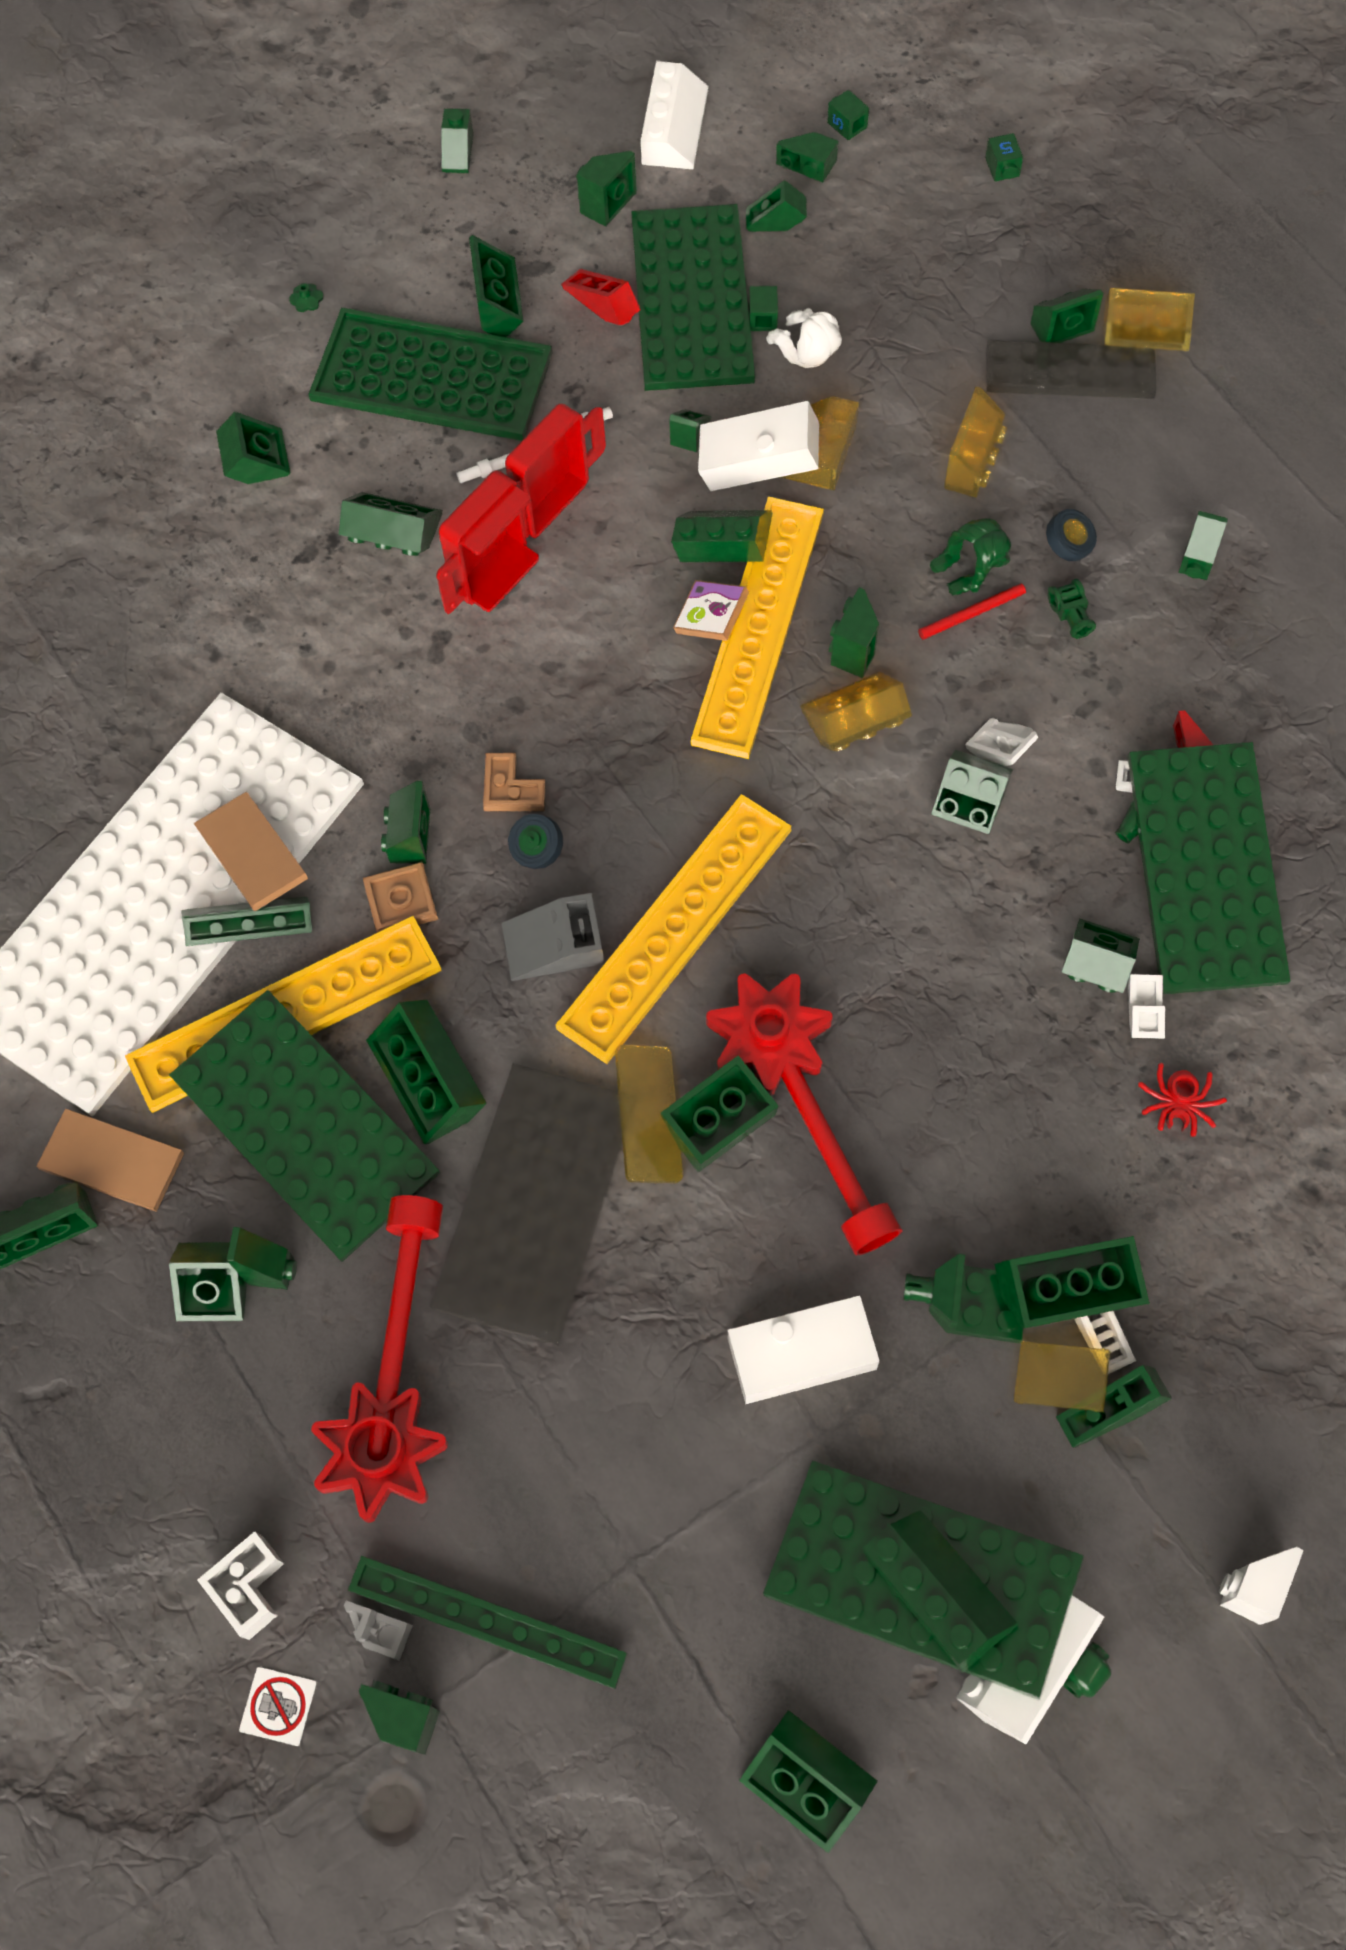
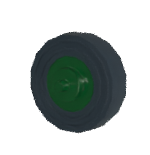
M541 814L525 815L517 820L510 830L508 837L509 851L512 857L524 867L531 869L546 868L553 864L560 856L563 847V834L558 824L550 817Z

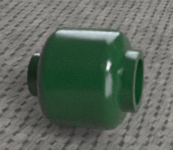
M1095 1642L1087 1645L1063 1686L1079 1699L1082 1695L1089 1698L1095 1696L1111 1676V1669L1106 1662L1109 1659V1655Z

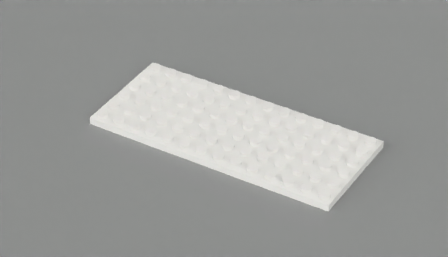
M220 693L0 948V1054L93 1117L131 1071L125 1055L157 1039L236 942L185 946L181 910L248 903L205 842L194 823L247 791L296 861L300 863L364 785L362 778L225 694Z

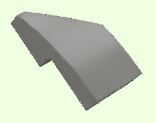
M346 1600L344 1607L352 1620L356 1640L362 1642L363 1647L400 1661L413 1625Z

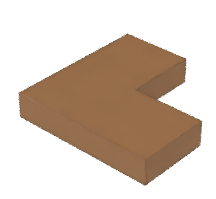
M486 753L484 811H545V779H516V753Z

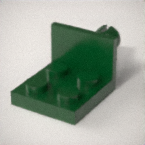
M958 1254L937 1268L933 1277L915 1276L906 1273L903 1300L929 1304V1312L946 1333L1021 1344L1023 1329L1001 1297L996 1270L964 1266L965 1255Z

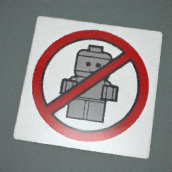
M257 1667L239 1731L299 1746L317 1682Z

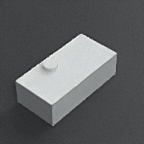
M809 401L700 425L698 472L710 491L818 469L819 420Z
M860 1296L728 1330V1341L745 1404L877 1370L879 1364L878 1354Z

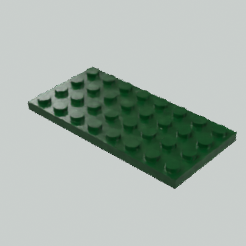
M738 204L631 211L645 391L755 383Z
M341 307L308 395L312 402L522 441L525 438L552 356V346Z
M1253 742L1129 752L1127 758L1158 975H1163L1162 994L1286 985L1291 982Z
M269 990L265 991L169 1074L177 1085L341 1262L387 1222L392 1197L400 1195L415 1196L440 1174L439 1169Z
M812 1460L763 1595L769 1599L959 1670L869 1562L862 1549L891 1523L921 1510L1018 1622V1625L965 1672L1040 1700L1084 1555Z

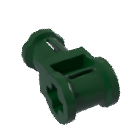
M1074 579L1071 581V584L1058 588L1055 586L1048 588L1049 604L1052 610L1057 613L1060 621L1067 620L1071 628L1070 635L1072 638L1080 639L1086 637L1095 630L1096 624L1093 620H1090L1086 612L1088 601L1085 597L1084 587L1079 579Z

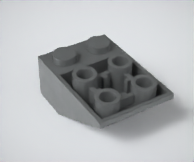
M592 893L559 898L502 922L511 981L604 964Z

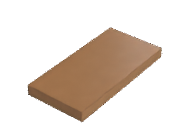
M247 791L194 823L254 912L308 879L304 870Z
M65 1108L36 1167L49 1174L74 1183L77 1182L85 1187L157 1212L184 1152L181 1149Z

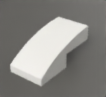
M1130 974L1128 979V1004L1131 1038H1165V1006H1162L1163 975Z

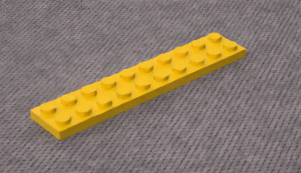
M768 497L764 510H772L773 513L763 562H747L740 586H746L749 594L728 640H722L691 737V746L749 759L824 513L822 508Z
M741 794L557 1022L556 1030L608 1064L791 832L792 826Z
M411 916L125 1055V1058L149 1110L153 1113L188 1096L169 1074L267 990L312 1035L442 970L414 916Z

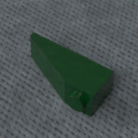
M233 1227L227 1255L228 1263L249 1286L288 1290L289 1281L294 1280L297 1271V1261L294 1260L289 1250L245 1229Z
M1142 1365L1059 1414L1056 1418L1072 1448H1076L1147 1414L1171 1400L1172 1397L1156 1369Z

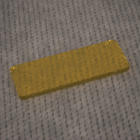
M620 1045L615 1050L626 1179L629 1182L678 1183L683 1178L681 1150L660 1115V1112L676 1101L671 1051L667 1047Z

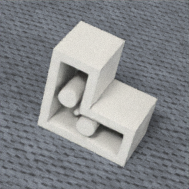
M254 1531L201 1576L198 1582L239 1636L250 1640L278 1616L258 1591L257 1587L283 1566L284 1562L267 1540Z

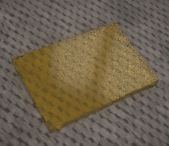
M1029 1341L1021 1342L1014 1402L1018 1404L1024 1403L1104 1412L1110 1350L1105 1348L1032 1343Z

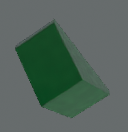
M688 409L672 413L669 419L670 445L697 453L700 443V425L710 423L711 416Z

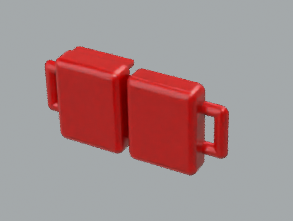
M560 403L556 405L506 457L505 467L507 475L498 470L491 472L440 525L438 532L445 563L438 569L436 577L443 608L447 614L452 613L462 601L470 605L476 604L486 612H491L539 561V555L526 547V538L528 536L537 538L587 485L589 480L588 469L603 454L606 447L604 417L601 407L593 408L583 418L580 413L566 404ZM590 430L592 448L586 453L585 434Z

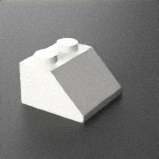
M1295 1547L1250 1563L1238 1570L1235 1569L1232 1575L1227 1573L1219 1589V1593L1224 1595L1220 1605L1259 1625L1278 1619L1304 1550Z

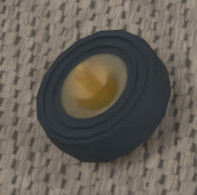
M1065 509L1058 512L1047 524V541L1052 550L1062 559L1079 561L1088 556L1096 546L1097 535L1095 527L1091 520L1078 510Z

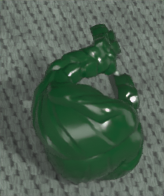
M990 518L971 520L958 530L953 531L951 536H949L947 547L943 550V553L930 562V567L934 573L944 572L961 558L960 551L964 539L973 543L977 555L975 573L947 583L949 593L952 596L961 595L970 590L973 593L979 591L991 568L1002 567L1010 562L1011 540L995 520Z

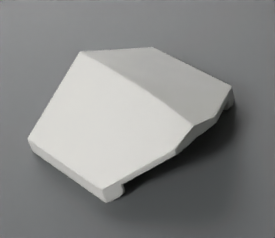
M990 718L965 746L979 758L1003 766H1009L1016 762L1038 739V736L1032 728L1020 724L998 722L997 719Z

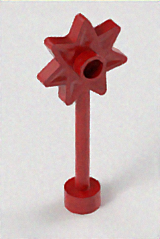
M740 974L737 982L738 1006L714 1009L706 1014L707 1027L728 1041L717 1061V1070L739 1055L749 1069L753 1068L757 1079L770 1096L775 1094L782 1078L853 1217L843 1223L841 1229L854 1255H863L886 1245L898 1237L903 1230L888 1203H881L875 1206H871L802 1074L806 1073L816 1076L821 1072L822 1060L810 1041L831 1027L832 1013L828 1010L800 1006L801 979L798 974L789 975L770 992L748 974Z
M400 1195L392 1197L390 1200L386 1230L391 1234L400 1236L401 1240L376 1396L374 1397L363 1383H355L351 1390L348 1419L317 1421L311 1427L312 1433L334 1453L315 1479V1488L323 1494L353 1489L359 1516L367 1523H371L376 1519L391 1492L419 1504L427 1502L429 1495L418 1465L448 1448V1441L443 1434L416 1427L422 1399L417 1389L409 1388L397 1396L422 1240H431L439 1237L443 1205L441 1203L420 1196Z

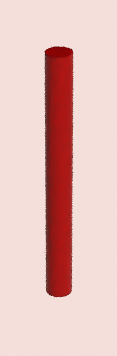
M1020 583L918 629L919 636L922 640H925L1026 594L1025 586Z

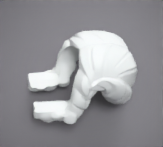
M810 308L804 311H793L786 317V326L802 323L797 349L793 345L788 330L775 329L770 331L766 337L769 344L774 343L779 346L782 354L791 364H796L803 368H812L823 364L829 356L839 349L842 341L839 325L835 317L828 312L814 313Z

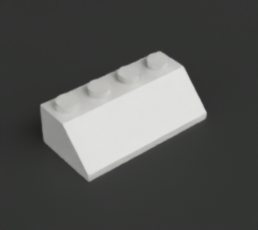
M656 61L641 136V160L643 165L694 169L708 86L682 63Z
M1072 1595L1040 1700L974 1675H969L966 1678L956 1698L987 1724L1027 1744L1104 1617Z

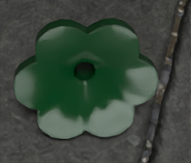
M303 283L293 289V294L290 295L289 301L291 305L296 307L298 312L314 311L319 308V302L323 300L324 296L320 290H317L316 285Z

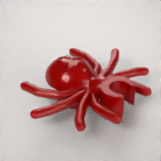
M1163 1063L1158 1064L1157 1079L1160 1090L1164 1095L1150 1089L1143 1082L1138 1083V1086L1146 1093L1165 1101L1150 1105L1142 1110V1114L1146 1115L1151 1111L1165 1108L1162 1110L1158 1121V1130L1160 1131L1164 1129L1166 1116L1170 1113L1166 1120L1169 1129L1173 1126V1118H1180L1183 1122L1182 1132L1188 1127L1191 1118L1190 1135L1195 1137L1197 1135V1117L1194 1113L1208 1122L1212 1128L1216 1127L1213 1119L1198 1108L1218 1106L1227 1101L1225 1097L1213 1101L1197 1102L1203 1100L1212 1085V1072L1207 1073L1206 1084L1199 1095H1197L1199 1091L1198 1080L1187 1070L1173 1073L1168 1080L1166 1089L1163 1079Z

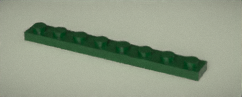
M362 1555L348 1588V1591L612 1689H616L627 1657V1653Z

